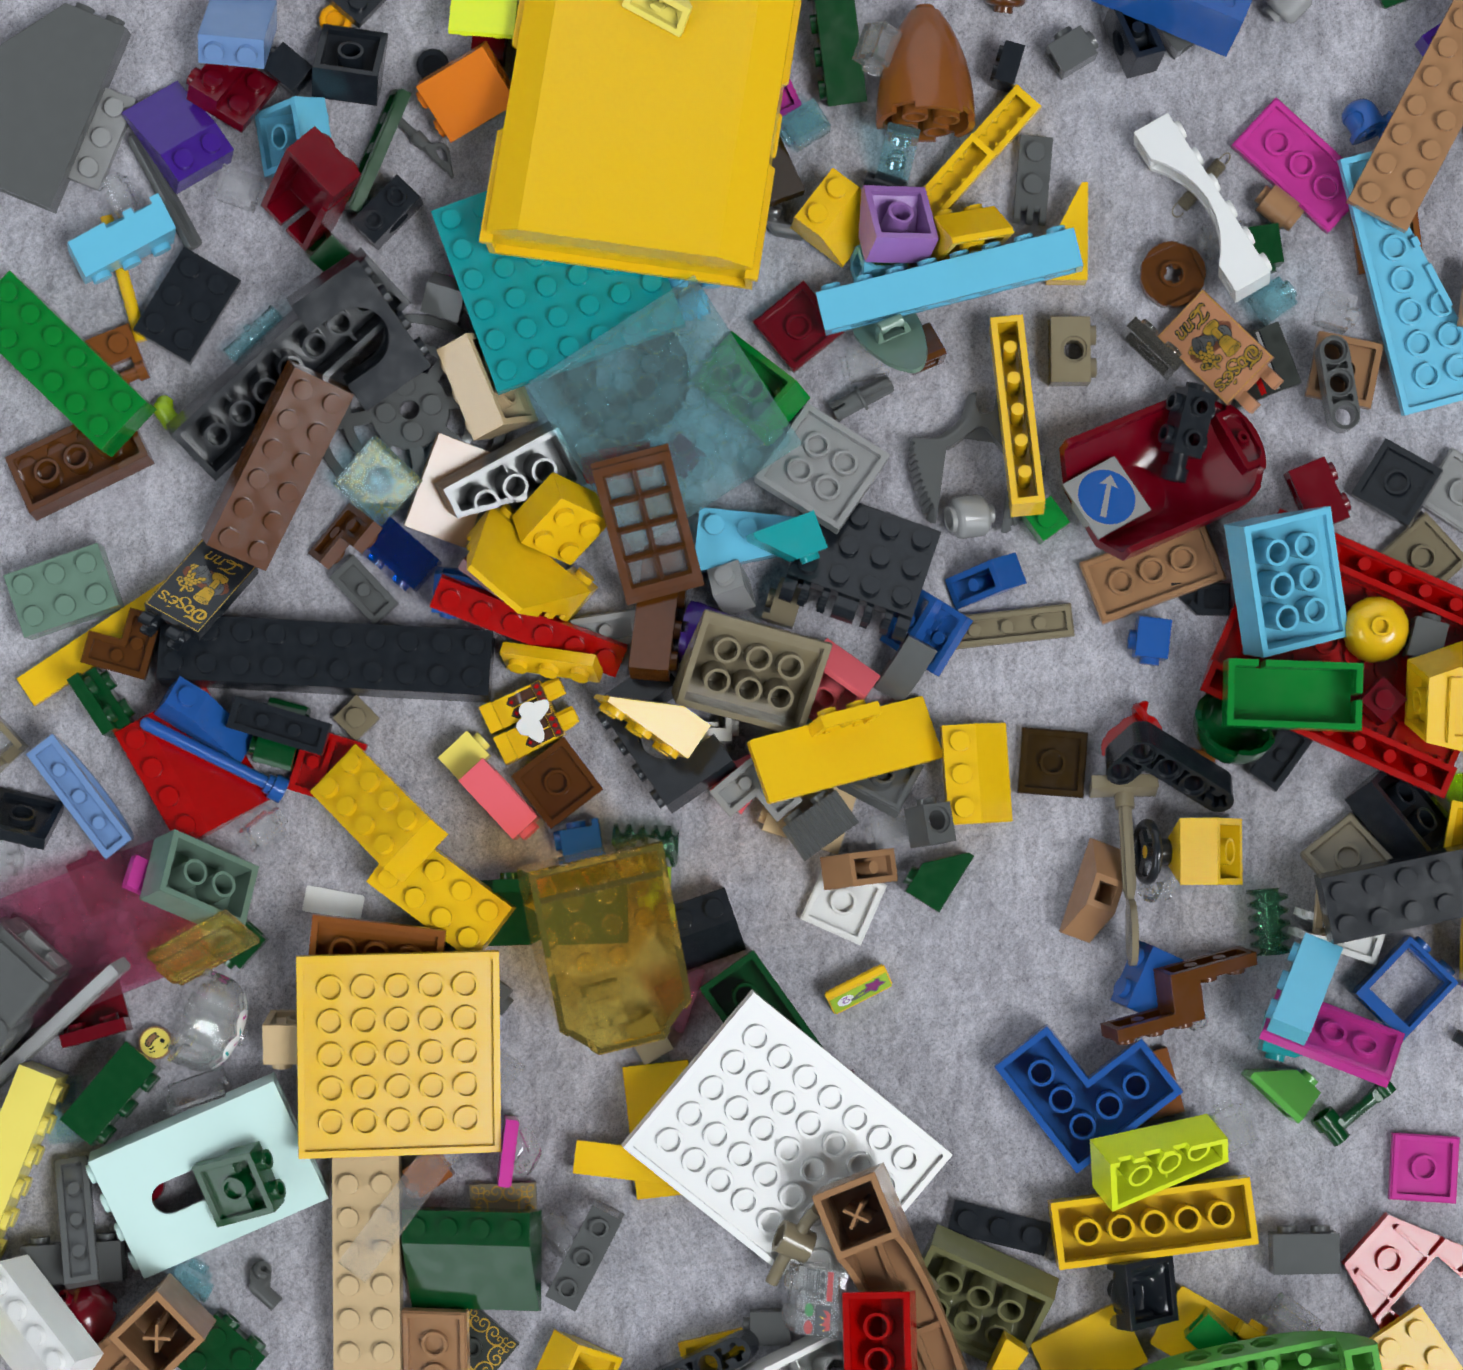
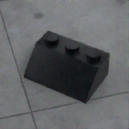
M1377 770L1344 799L1352 812L1360 818L1372 836L1393 858L1443 848L1449 814L1436 798L1425 790Z

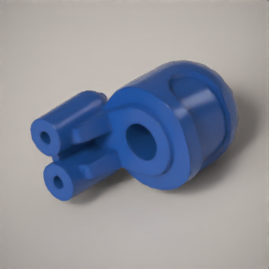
M1362 98L1349 103L1344 108L1341 119L1351 134L1349 141L1352 145H1357L1376 136L1380 138L1393 113L1388 111L1387 114L1382 116L1372 101Z

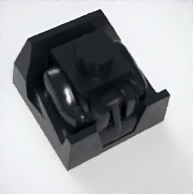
M1173 1256L1107 1264V1269L1114 1271L1113 1279H1111L1107 1287V1293L1111 1298L1114 1312L1117 1313L1110 1319L1111 1326L1116 1329L1134 1332L1179 1320Z

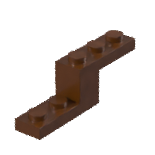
M1236 946L1153 969L1158 1007L1100 1023L1102 1036L1115 1041L1117 1045H1129L1136 1041L1135 1038L1143 1036L1157 1037L1163 1035L1164 1030L1192 1027L1193 1022L1205 1019L1201 983L1213 982L1217 980V976L1223 974L1237 975L1246 971L1245 968L1258 965L1257 953L1244 947Z

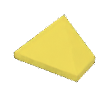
M624 0L622 3V7L678 37L682 36L693 9L689 0Z

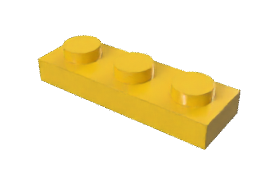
M504 641L499 652L507 670L517 674L528 672L540 674L550 679L556 677L569 678L578 683H587L588 681L600 683L603 674L602 667L595 654Z

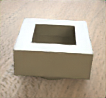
M357 695L333 717L355 741L363 737L380 720L372 709Z

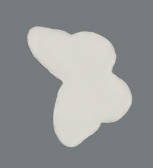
M543 699L534 703L525 702L519 707V714L522 718L517 722V731L524 736H529L538 743H541L545 736L544 729L539 720L543 718L549 709L548 700Z

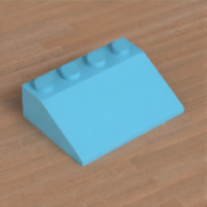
M1331 506L1254 517L1224 524L1243 654L1265 658L1346 637L1347 615Z

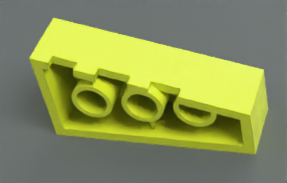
M1208 1114L1090 1139L1092 1187L1112 1212L1229 1162L1228 1138Z

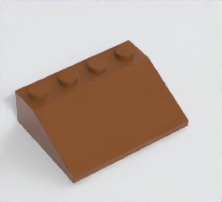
M313 913L308 955L445 951L446 929Z

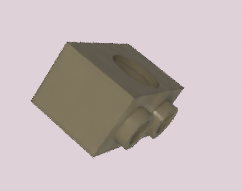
M1090 316L1050 317L1048 321L1049 387L1088 386L1091 383V378H1096L1097 361L1096 358H1091V345H1096V325H1090ZM1068 344L1077 345L1081 350V357L1078 359L1068 358L1064 353V347Z

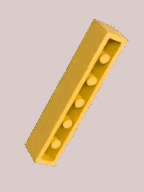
M1023 314L990 317L989 335L1011 517L1044 514L1045 494Z

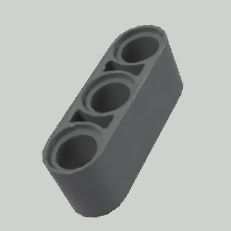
M1331 335L1317 345L1315 349V363L1326 424L1331 431L1343 434L1358 424L1360 408L1348 343L1341 336ZM1332 344L1338 348L1339 358L1337 360L1327 358L1324 353L1325 345ZM1331 377H1339L1344 381L1345 389L1343 392H1335L1331 388ZM1344 409L1349 413L1350 423L1348 425H1342L1336 420V410Z

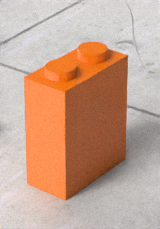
M484 41L421 79L416 85L418 90L416 96L424 109L429 108L436 118L433 120V123L438 133L443 138L447 136L452 143L507 110L511 80L487 41Z

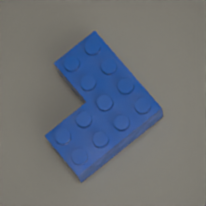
M1045 1024L997 1061L994 1067L1076 1173L1091 1163L1090 1139L1134 1130L1183 1093L1180 1085L1142 1037L1135 1039L1134 1043L1126 1046L1088 1076L1050 1026Z

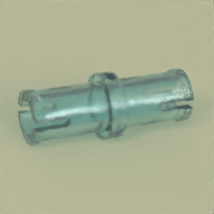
M270 305L251 325L247 323L243 327L244 331L223 351L233 362H236L283 319L282 315Z

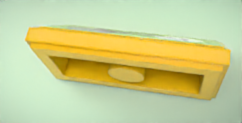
M880 963L825 991L824 995L833 1013L839 1014L890 988L892 981L885 966Z

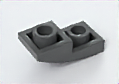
M907 633L904 643H901L892 659L889 658L873 688L897 701L905 700L936 655V648Z

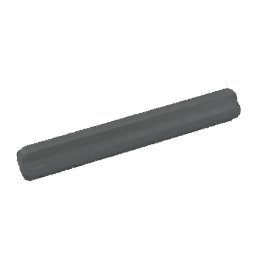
M135 134L128 138L129 145L155 193H159L176 226V232L184 247L191 251L202 245V240L179 197L174 193Z

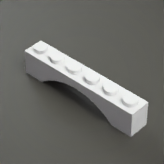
M1167 113L1135 131L1134 146L1150 171L1165 175L1182 184L1197 197L1207 210L1215 226L1220 245L1218 277L1236 303L1270 283L1271 263L1264 253L1259 254L1253 246L1255 240L1248 227H1241L1236 217H1238V214L1229 199L1224 201L1219 193L1221 187L1216 177L1212 173L1207 174L1202 166L1204 161L1195 146L1190 148L1186 142L1187 134L1182 124L1178 120L1174 122Z

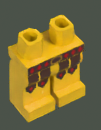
M560 678L548 680L544 683L538 680L513 693L478 707L490 733L495 735L517 724L522 718L519 714V707L523 703H534L543 699L549 702L548 711L539 720L545 733L544 740L541 743L536 742L529 736L520 734L516 727L493 737L506 765H510L566 736V731L580 722L573 706L556 712L551 702L567 694Z

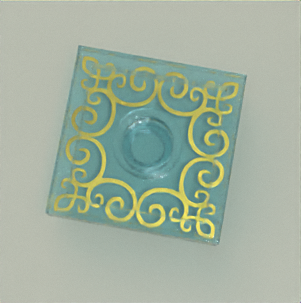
M375 435L367 442L333 484L364 514L383 528L420 486L423 480Z

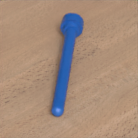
M145 717L140 721V727L143 730L261 787V792L266 793V798L276 803L280 802L289 785L290 779L280 774L276 776L262 774L149 717Z

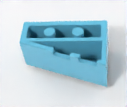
M159 193L149 197L152 204L137 211L129 208L122 212L124 217L108 224L103 222L67 242V250L84 284L92 281L95 285L100 284L112 277L111 272L123 267L124 271L130 270L142 263L141 258L150 254L157 257L171 249L170 245L174 243L176 226Z
M700 507L695 550L701 573H706L708 569L735 560H739L742 565L777 558L778 556L748 543L746 536L794 517Z
M1306 932L1301 943L1294 941L1287 960L1292 962L1289 971L1283 969L1276 986L1277 989L1281 990L1278 1000L1271 999L1265 1017L1270 1019L1266 1031L1303 1046L1305 1045L1343 947Z

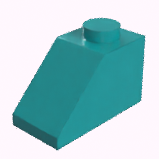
M814 510L746 536L748 543L788 562L800 559L801 564L820 558L818 551L828 548Z

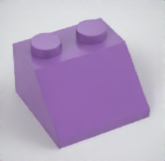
M863 185L861 190L859 240L865 262L917 263L930 258L939 238L925 187Z

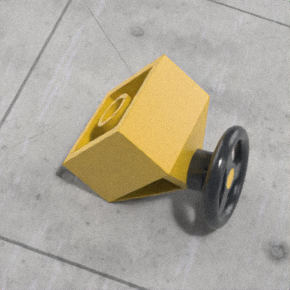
M1179 818L1168 838L1161 837L1157 824L1151 819H1143L1136 826L1133 834L1135 871L1137 879L1142 884L1150 885L1154 883L1159 876L1162 865H1168L1180 885H1243L1241 818ZM1147 829L1150 832L1151 839L1148 838ZM1151 865L1150 872L1147 875L1148 866Z

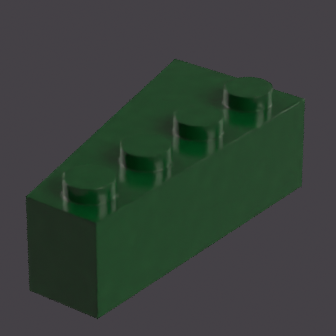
M807 0V2L812 1L814 13L809 15L811 34H817L818 47L813 48L815 66L822 69L823 80L818 81L820 100H826L828 107L866 102L867 94L855 0Z

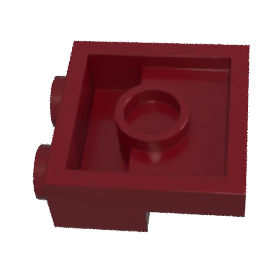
M206 63L201 70L195 67L186 80V84L189 85L186 99L243 133L276 92L278 82L256 68Z

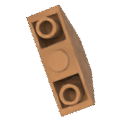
M1093 838L1089 839L1059 929L1060 933L1090 943L1114 916L1123 891L1119 848Z

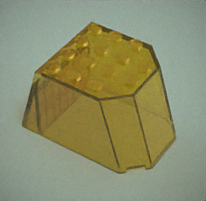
M642 837L516 867L534 959L559 1032L567 1037L574 1038L598 1055L665 1040L671 1032L670 1027L684 1008L687 1009L692 1001L662 841Z

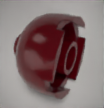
M98 1284L73 1289L65 1288L58 1293L96 1344L99 1343L109 1332L115 1321L117 1313L112 1309L113 1302L117 1304L116 1297Z

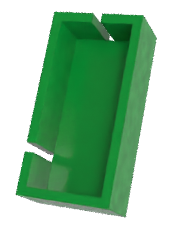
M1228 658L1223 661L1222 727L1335 732L1362 731L1363 700L1350 702V696L1363 693L1364 663L1264 660L1260 662V668H1256L1259 666V659Z

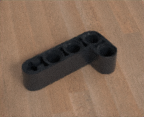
M1147 721L1132 723L1105 749L1106 776L1111 783L1116 785L1128 784L1145 770L1210 811L1224 812L1230 809L1234 803L1232 777L1227 770Z
M738 1330L653 1370H677V1368L684 1370H735L745 1365L756 1355L759 1350V1341L751 1331ZM743 1345L745 1351L739 1350L730 1356L729 1351L733 1347ZM706 1355H711L716 1359L717 1368L707 1364Z

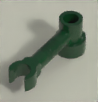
M1389 1082L1387 1088L1375 1084L1361 1100L1356 1102L1353 1107L1351 1106L1342 1115L1339 1116L1332 1106H1328L1313 1117L1311 1124L1319 1133H1324L1333 1146L1336 1147L1350 1136L1346 1130L1348 1126L1376 1103L1389 1097L1395 1092L1396 1088L1391 1082Z

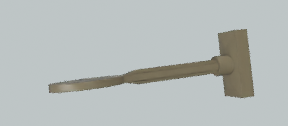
M1139 774L1128 784L1116 785L1111 783L1106 775H1092L1091 783H1089V798L1114 797L1115 809L1118 810L1122 889L1126 898V954L1129 966H1137L1139 957V923L1137 905L1134 899L1136 871L1132 810L1135 808L1134 797H1155L1159 782L1158 778L1152 774Z

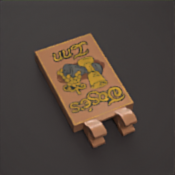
M1203 289L1157 336L1165 346L1228 406L1236 399L1246 411L1253 414L1261 404L1247 391L1260 378L1274 390L1284 382L1268 366L1275 357Z

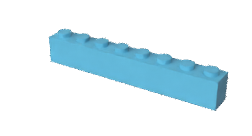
M1065 225L1055 226L1047 229L1045 235L1033 237V233L1023 234L1015 237L1014 243L1001 245L1000 241L991 242L981 246L982 251L970 254L968 249L956 251L949 254L950 259L938 262L936 258L924 259L917 262L918 267L905 270L904 266L892 267L885 270L886 275L873 278L872 274L857 276L853 278L854 283L841 286L840 282L821 286L822 291L816 292V298L825 334L827 336L875 324L899 313L903 317L1082 272L1084 265L1074 227L1066 229Z

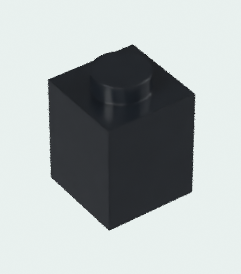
M282 42L279 47L273 46L270 49L264 71L292 96H298L312 80L313 66L286 43Z

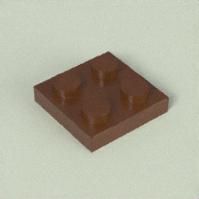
M562 737L511 776L550 829L554 828L604 790L565 737Z

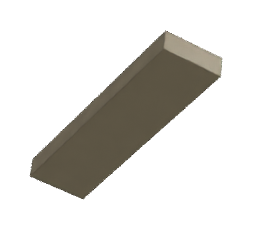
M1071 603L966 615L973 622L956 650L1074 637Z

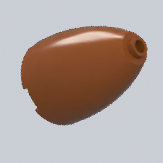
M932 4L916 5L915 9H912L907 14L890 44L880 77L876 127L877 129L888 130L890 138L900 141L936 142V137H942L954 133V136L959 138L971 132L975 127L974 94L965 55L951 25L941 11Z

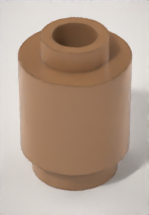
M1276 184L1272 189L1266 185L1254 200L1259 204L1256 208L1259 214L1272 224L1279 223V229L1283 227L1286 231H1289L1304 213V210L1299 207L1300 203Z

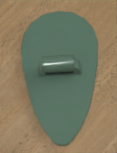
M899 313L875 324L853 329L855 339L860 345L887 366L907 373H917L924 368L928 348L921 321L916 313L903 317Z

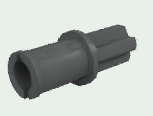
M883 375L859 389L855 386V391L829 404L840 422L842 419L863 408L868 410V405L891 394L894 391V386L889 377Z

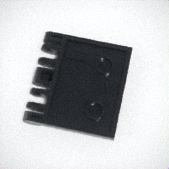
M858 503L838 534L819 524L828 548L818 551L820 558L808 563L801 564L800 559L791 561L778 599L791 603L797 584H802L803 586L796 605L804 607L809 597V590L813 588L822 591V595L816 604V612L823 614L829 595L836 596L837 598L830 617L851 625L858 605L866 607L859 627L865 629L870 624L873 610L885 613L879 626V634L886 636L892 617H896L898 619L891 638L904 643L941 531Z

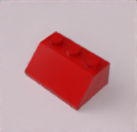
M915 1290L842 1292L844 1370H918Z

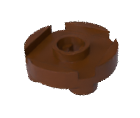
M1175 241L1163 242L1152 248L1142 262L1139 275L1140 285L1145 295L1155 302L1157 306L1161 308H1179L1189 304L1201 291L1206 277V267L1201 255L1194 248ZM1171 266L1173 270L1179 269L1181 271V275L1177 277V283H1173L1171 280L1167 281L1164 278L1167 274V267Z

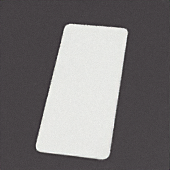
M308 885L302 910L316 914L361 919L365 897L363 895Z

